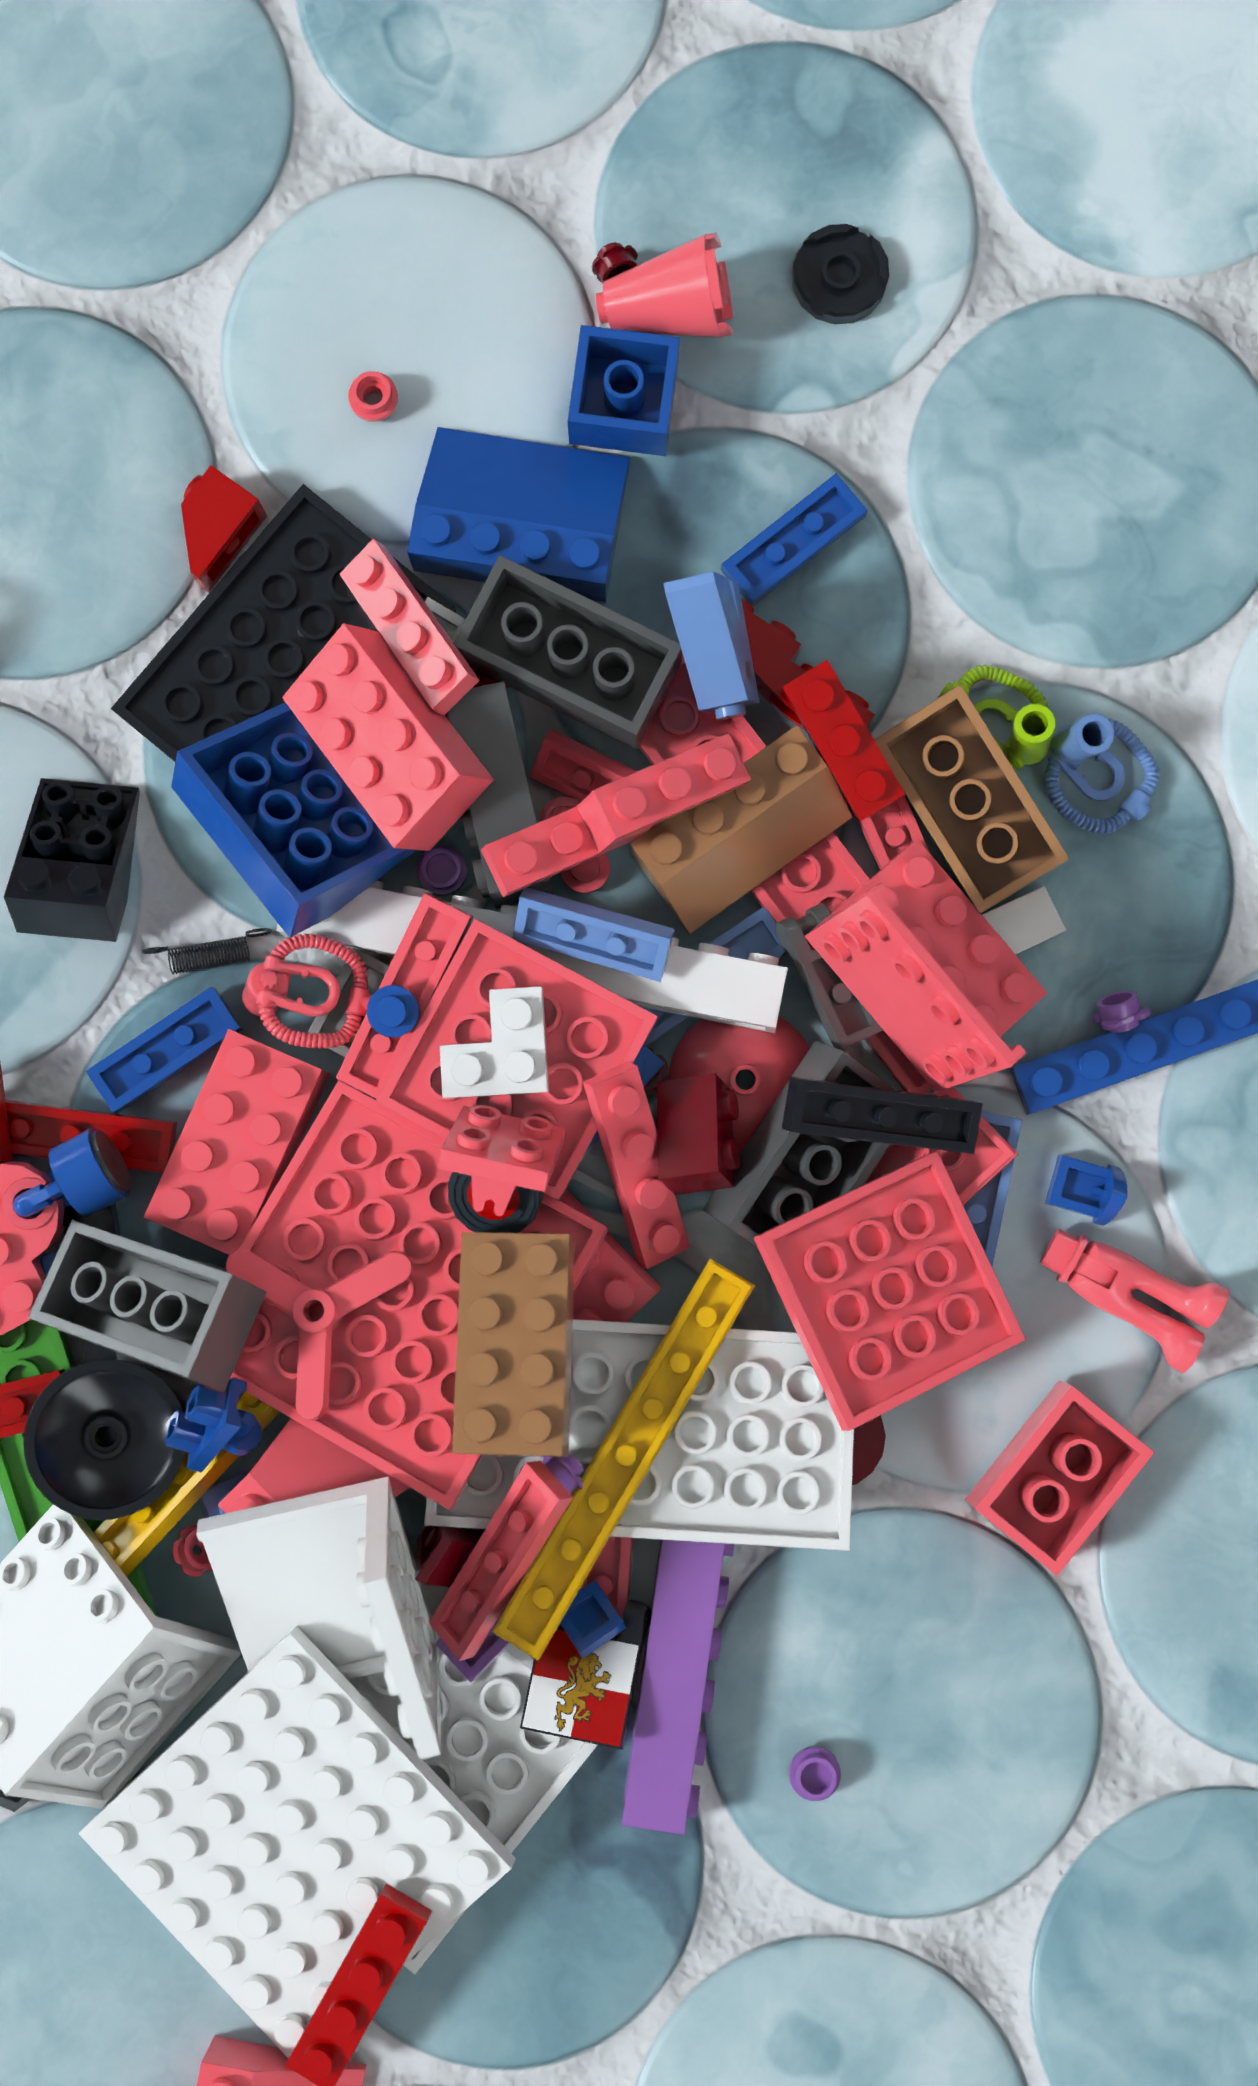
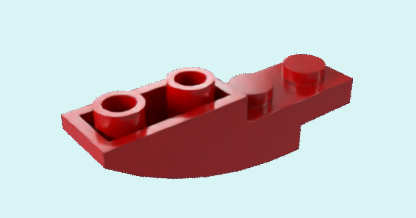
M741 598L757 691L783 716L805 731L781 687L814 667L805 663L800 667L794 663L798 657L801 643L795 640L796 635L791 629L778 621L773 620L770 624L753 614L754 608ZM845 690L868 729L875 714L868 710L869 704L866 700L852 691Z

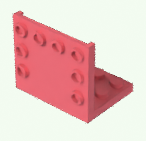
M918 839L910 843L804 936L935 1092L1012 1067L1027 1053L1020 1044L1009 1048L1000 1037L1047 994L1046 990Z

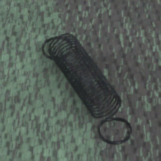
M270 928L252 929L245 932V937L223 939L222 941L200 943L199 945L177 947L176 949H168V946L143 949L142 954L168 951L169 967L173 975L175 973L178 974V972L181 973V971L184 973L191 970L194 971V969L196 971L198 969L201 970L204 967L207 969V967L213 968L214 966L217 967V965L220 967L225 964L226 966L227 963L230 965V962L231 964L240 963V961L243 963V960L245 962L248 960L249 962L250 953L246 937L264 936L272 933ZM267 931V932L258 933V934H249V933H254V932ZM216 949H217V953H218V957H219V963H218V960H217ZM206 950H207L208 957H209V964H208V961H207ZM196 951H197L198 958H199V966H198V962H197ZM213 951L215 954L216 964L214 962ZM186 952H187L188 959H189L190 969H189L188 963H187ZM203 952H204V955H205L206 966H205V963H204ZM193 953H194L195 960H196V967H195V964H194ZM200 953L202 957L203 967L200 960ZM176 954H177L178 960H179L180 971H179V968H178V963H177ZM183 954H184L185 961H186V968H185V965H184ZM190 954L192 957L193 968L191 966ZM173 955H174L175 962H176L177 972H176L175 966H174ZM180 955H181V958H182L183 970H182V967H181ZM170 956H171V959H172L173 971H172V968H171Z

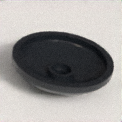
M100 1359L74 1366L60 1374L45 1387L28 1415L23 1448L29 1474L43 1496L59 1509L74 1516L92 1520H111L134 1514L157 1500L168 1489L179 1472L185 1451L166 1446L165 1441L169 1420L177 1410L183 1411L171 1388L158 1375L136 1363L118 1359ZM103 1426H109L116 1432L114 1441L108 1445H101L95 1439L96 1431Z

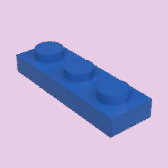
M835 473L721 564V571L727 578L739 583L740 594L753 607L864 519L868 510L840 476Z
M211 986L85 1072L111 1111L119 1114L220 1046L228 1029L239 1033L243 1028L217 989Z

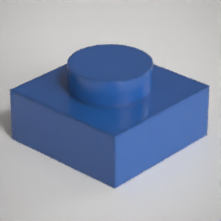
M596 1580L577 1593L560 1622V1625L582 1658H585L626 1629L623 1620Z

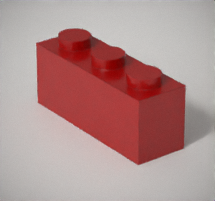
M828 660L781 687L792 709L820 757L828 766L838 788L859 821L906 795Z

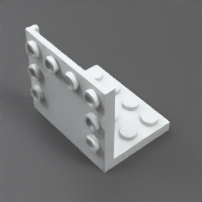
M389 1477L198 1520L196 1534L199 1542L203 1541L248 1672L295 1627H298L346 1679L384 1671L390 1696L399 1694L401 1704H398V1719L403 1738L412 1737L419 1760L441 1755L439 1648L435 1644L438 1640L435 1630L429 1624L431 1617L421 1583L415 1580V1563Z
M54 1504L0 1563V1788L8 1796L103 1809L115 1798L242 1652L236 1642L230 1637L155 1616L84 1519L69 1514Z

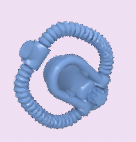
M1092 713L1068 723L1054 732L1050 744L1051 755L1047 759L1049 764L1045 771L1046 776L1044 780L1046 783L1044 786L1047 788L1048 798L1052 799L1051 804L1054 805V809H1058L1057 811L1062 817H1066L1072 824L1075 823L1076 826H1080L1087 831L1091 830L1093 833L1103 834L1104 832L1108 834L1115 832L1116 829L1120 830L1130 820L1139 821L1150 811L1151 794L1155 792L1157 783L1160 780L1158 778L1160 776L1158 772L1159 767L1155 766L1157 762L1153 760L1154 756L1150 755V751H1147V747L1144 746L1143 742H1140V739L1137 738L1136 734H1133L1132 730L1117 720L1114 721L1112 718L1108 719L1101 714ZM1115 735L1125 745H1128V749H1131V752L1140 761L1145 776L1141 787L1131 793L1114 816L1107 819H1095L1085 815V813H1081L1075 807L1073 808L1064 798V795L1061 794L1062 791L1059 790L1060 786H1058L1059 773L1062 770L1080 792L1091 800L1103 801L1113 798L1120 792L1125 779L1123 765L1115 755L1107 750L1111 746ZM1096 756L1095 761L1102 760L1109 765L1114 777L1108 789L1096 790L1085 780L1086 775H1081L1078 772L1077 768L1085 760Z

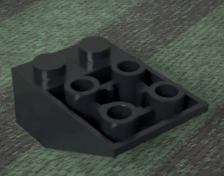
M40 779L4 894V900L17 933L117 941L128 899L140 796L139 787Z

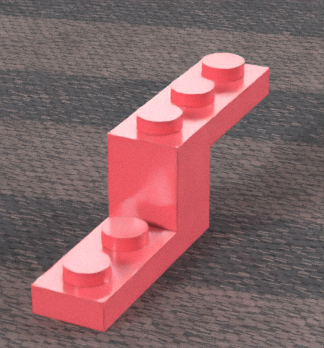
M727 733L593 790L578 806L489 843L481 849V852L502 897H505L641 837L655 824L738 789L750 782L751 778L730 734Z

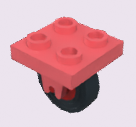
M463 1106L441 1148L438 1164L439 1169L452 1171L448 1181V1200L456 1218L469 1230L478 1233H519L535 1219L544 1198L543 1192L546 1190L563 1146L566 1128L553 1126L550 1121L541 1117H526L522 1119L504 1115L498 1109L491 1106Z

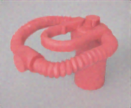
M305 933L291 938L286 937L285 941H280V945H276L275 949L271 950L272 955L265 957L264 963L256 965L250 971L242 993V1003L245 1009L251 1015L264 1020L263 1025L265 1027L268 1026L267 1031H272L271 1034L273 1036L277 1035V1039H282L283 1042L288 1041L289 1045L294 1043L295 1046L300 1044L301 1047L306 1045L307 1048L317 1047L319 1049L322 1047L326 1049L328 1047L333 1048V1046L336 1048L339 1045L344 1046L345 1042L349 1043L350 1038L353 1039L354 1034L358 1032L357 1028L360 1027L362 1018L367 1013L368 1001L372 996L370 991L367 990L369 981L367 979L368 974L366 973L367 968L364 967L365 963L361 961V957L357 956L355 951L352 952V948H347V945H342L341 942L337 943V940H332L331 937L326 938L325 935L321 937L320 934L314 935L311 933L308 935ZM304 947L324 949L325 952L329 951L334 956L338 955L339 958H342L351 967L350 970L353 974L354 984L349 992L345 1012L347 1019L339 1031L332 1032V1034L312 1033L311 1035L310 1032L307 1034L306 1032H296V1030L284 1026L283 1023H280V1020H277L275 1012L279 1007L309 1017H320L328 1014L337 1005L340 998V985L337 978L329 970L320 966L285 962V957L291 951L293 952L299 948L303 949ZM291 974L301 975L303 979L311 976L324 980L329 988L327 1001L321 1005L312 1006L302 1003V998H297V1000L286 998Z

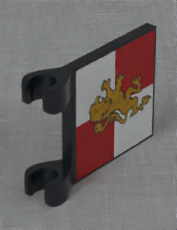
M628 1600L623 1615L626 1629L622 1631V1636L613 1637L585 1658L581 1657L559 1624L540 1659L536 1660L534 1658L520 1729L623 1750L643 1641L651 1614L650 1606L642 1601Z

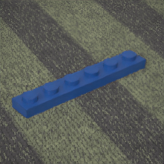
M1258 979L1140 1021L1137 1027L1129 1031L1109 1032L1009 1068L1026 1115L1258 1033Z

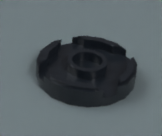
M849 224L827 225L812 232L798 250L792 266L793 291L801 307L815 319L830 324L854 323L869 316L881 303L889 280L888 257L880 242L871 234L868 237L865 233L859 232V227Z

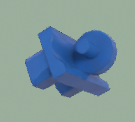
M232 1377L224 1393L198 1384L190 1394L186 1412L177 1410L172 1415L168 1423L165 1445L189 1452L187 1469L202 1473L222 1448L234 1455H246L258 1446L262 1438V1428L256 1416L237 1408L238 1399L246 1391V1381Z

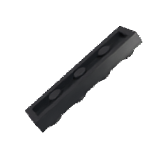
M790 1076L782 1129L796 1133L974 1154L983 1103L966 1099Z

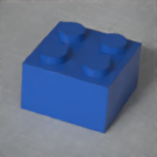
M581 325L567 420L569 444L666 456L679 364L680 337Z

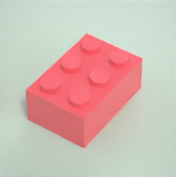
M1059 1380L964 1500L1058 1576L1155 1452L1074 1386Z

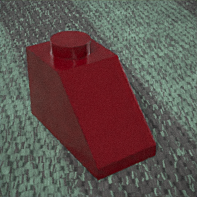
M425 1526L417 1538L415 1580L424 1585L451 1587L485 1529Z

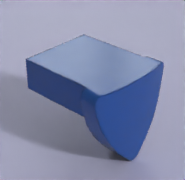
M1058 1155L1045 1204L1092 1217V1223L1104 1226L1118 1214L1127 1199L1128 1190L1125 1174L1121 1168L1108 1164L1107 1168L1064 1155Z

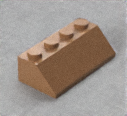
M798 725L744 762L751 781L746 785L660 822L630 844V855L689 935L852 819V815L828 766Z

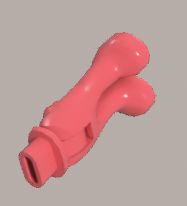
M1060 1228L1057 1229L1041 1257L1040 1264L1058 1274L1057 1281L1064 1283L1068 1279L1067 1284L1072 1290L1092 1305L1132 1324L1154 1338L1161 1345L1166 1362L1171 1368L1180 1373L1188 1371L1203 1347L1204 1334L1185 1323L1149 1307L1132 1296V1291L1135 1289L1142 1291L1166 1304L1176 1312L1181 1313L1201 1327L1209 1328L1221 1315L1229 1297V1289L1214 1282L1197 1286L1181 1284L1153 1270L1122 1250L1096 1241H1090L1087 1244V1236L1081 1234L1076 1238Z

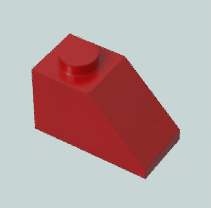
M212 465L209 466L203 476L197 475L191 480L184 492V500L181 503L190 572L200 587L210 593L267 518V514L258 498Z

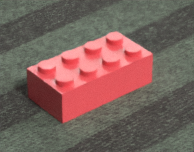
M343 623L282 697L393 848L430 851L494 781V778L446 716L431 709L379 631Z
M228 1029L149 1203L144 1218L225 1254L231 1255L239 1250L294 1157L331 1073Z

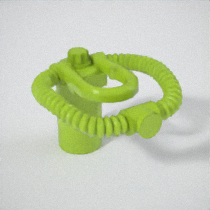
M984 664L983 666L977 665L976 668L972 667L970 671H966V675H962L958 682H953V684L948 682L939 697L960 684L968 696L969 690L974 684L980 680L992 679V681H997V683L1001 682L1002 685L1006 683L1007 687L1010 686L1011 689L1015 688L1019 693H1023L1032 703L1024 706L1019 711L996 698L979 701L974 707L979 715L986 710H996L1006 716L1007 723L1014 722L1011 735L1005 744L998 742L997 738L994 737L1014 771H1016L1015 769L1021 770L1025 764L1040 762L1047 755L1055 730V717L1048 707V702L1045 701L1046 697L1042 696V692L1037 687H1034V684L1022 677L1020 678L1019 675L1004 671L1003 668L999 670V667L994 668L992 665L988 667Z

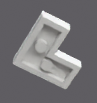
M526 987L489 990L492 1042L440 1046L442 1098L549 1092L543 988Z

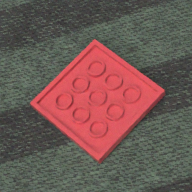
M474 918L376 1102L445 1140L463 1106H491L498 1109L504 1115L522 1119L526 1117H541L550 1121L553 1126L566 1128L561 1152L546 1190L543 1192L560 1201L597 1133V1127L583 1081L627 1061L634 1064L658 1016ZM542 987L549 1092L442 1098L440 1046L492 1042L489 990Z
M938 1151L926 1154L753 1237L842 1431H851L1026 1340Z

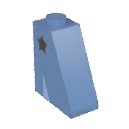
M714 571L663 583L699 711L715 713L716 720L746 715L745 706L760 702L739 583Z

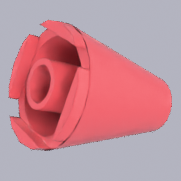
M717 232L704 234L604 281L603 292L596 293V306L601 324L609 323L610 329L659 335L721 338L731 336L733 328L727 322H724V320L733 319L731 294L725 261H716L715 249L722 247Z

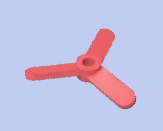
M237 1250L228 1257L226 1261L227 1273L233 1274L266 1291L264 1300L293 1317L299 1326L296 1410L302 1418L317 1420L322 1418L328 1410L332 1329L337 1325L340 1317L407 1280L411 1274L412 1265L410 1258L401 1251L388 1252L323 1290L309 1288L248 1250ZM321 1302L324 1307V1314L321 1319L312 1321L309 1316L310 1308L315 1303Z

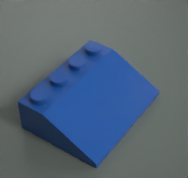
M437 427L415 504L407 549L413 571L485 582L497 558L501 555L590 600L606 602L630 457Z
M286 702L177 751L171 788L289 938L331 917L416 851L393 848Z

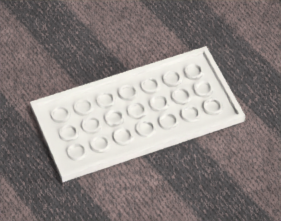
M573 1319L569 1453L578 1460L584 1469L583 1473L579 1476L581 1479L671 1325ZM745 1329L729 1330L612 1532L611 1537L850 1551L854 1429L842 1431L797 1333ZM483 1455L453 1510H448L427 1497L425 1525L486 1529L525 1463L542 1461L544 1457Z

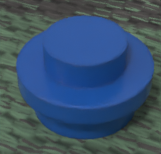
M399 985L382 987L374 992L368 1001L367 1017L369 1023L376 1032L383 1036H403L415 1027L419 1019L420 1008L414 994L405 987Z

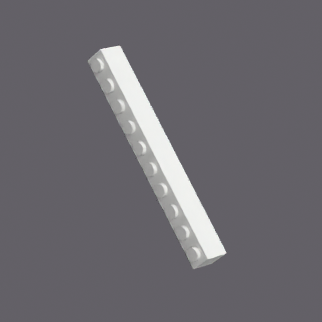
M377 880L331 917L298 934L303 935L307 933L310 935L313 933L314 935L320 934L321 937L325 935L326 938L331 937L332 940L336 939L337 943L341 942L342 945H347V948H356L365 954L393 959L424 893L433 895V892L411 886H404L402 893L383 890L384 883ZM456 895L452 896L451 903L447 902L474 916L467 931L475 918L508 937H513L518 907L501 905L500 912L481 909L482 902L479 900ZM278 924L276 931L282 934L283 936L288 937V935ZM673 937L666 969L661 982L522 943L642 1008L775 1033L788 969L787 967L778 966L779 959L777 957L760 953H749L748 960L728 956V948L714 944L699 943L698 950L678 947L679 939Z

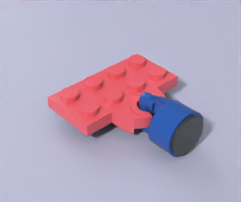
M90 1128L51 1148L49 1151V1162L52 1171L47 1174L31 1166V1163L9 1161L0 1164V1336L31 1320L28 1316L46 1279L38 1257L56 1244L65 1229L63 1226L64 1209L71 1205L79 1214L89 1217L129 1196L132 1183L126 1163L113 1141L101 1130Z

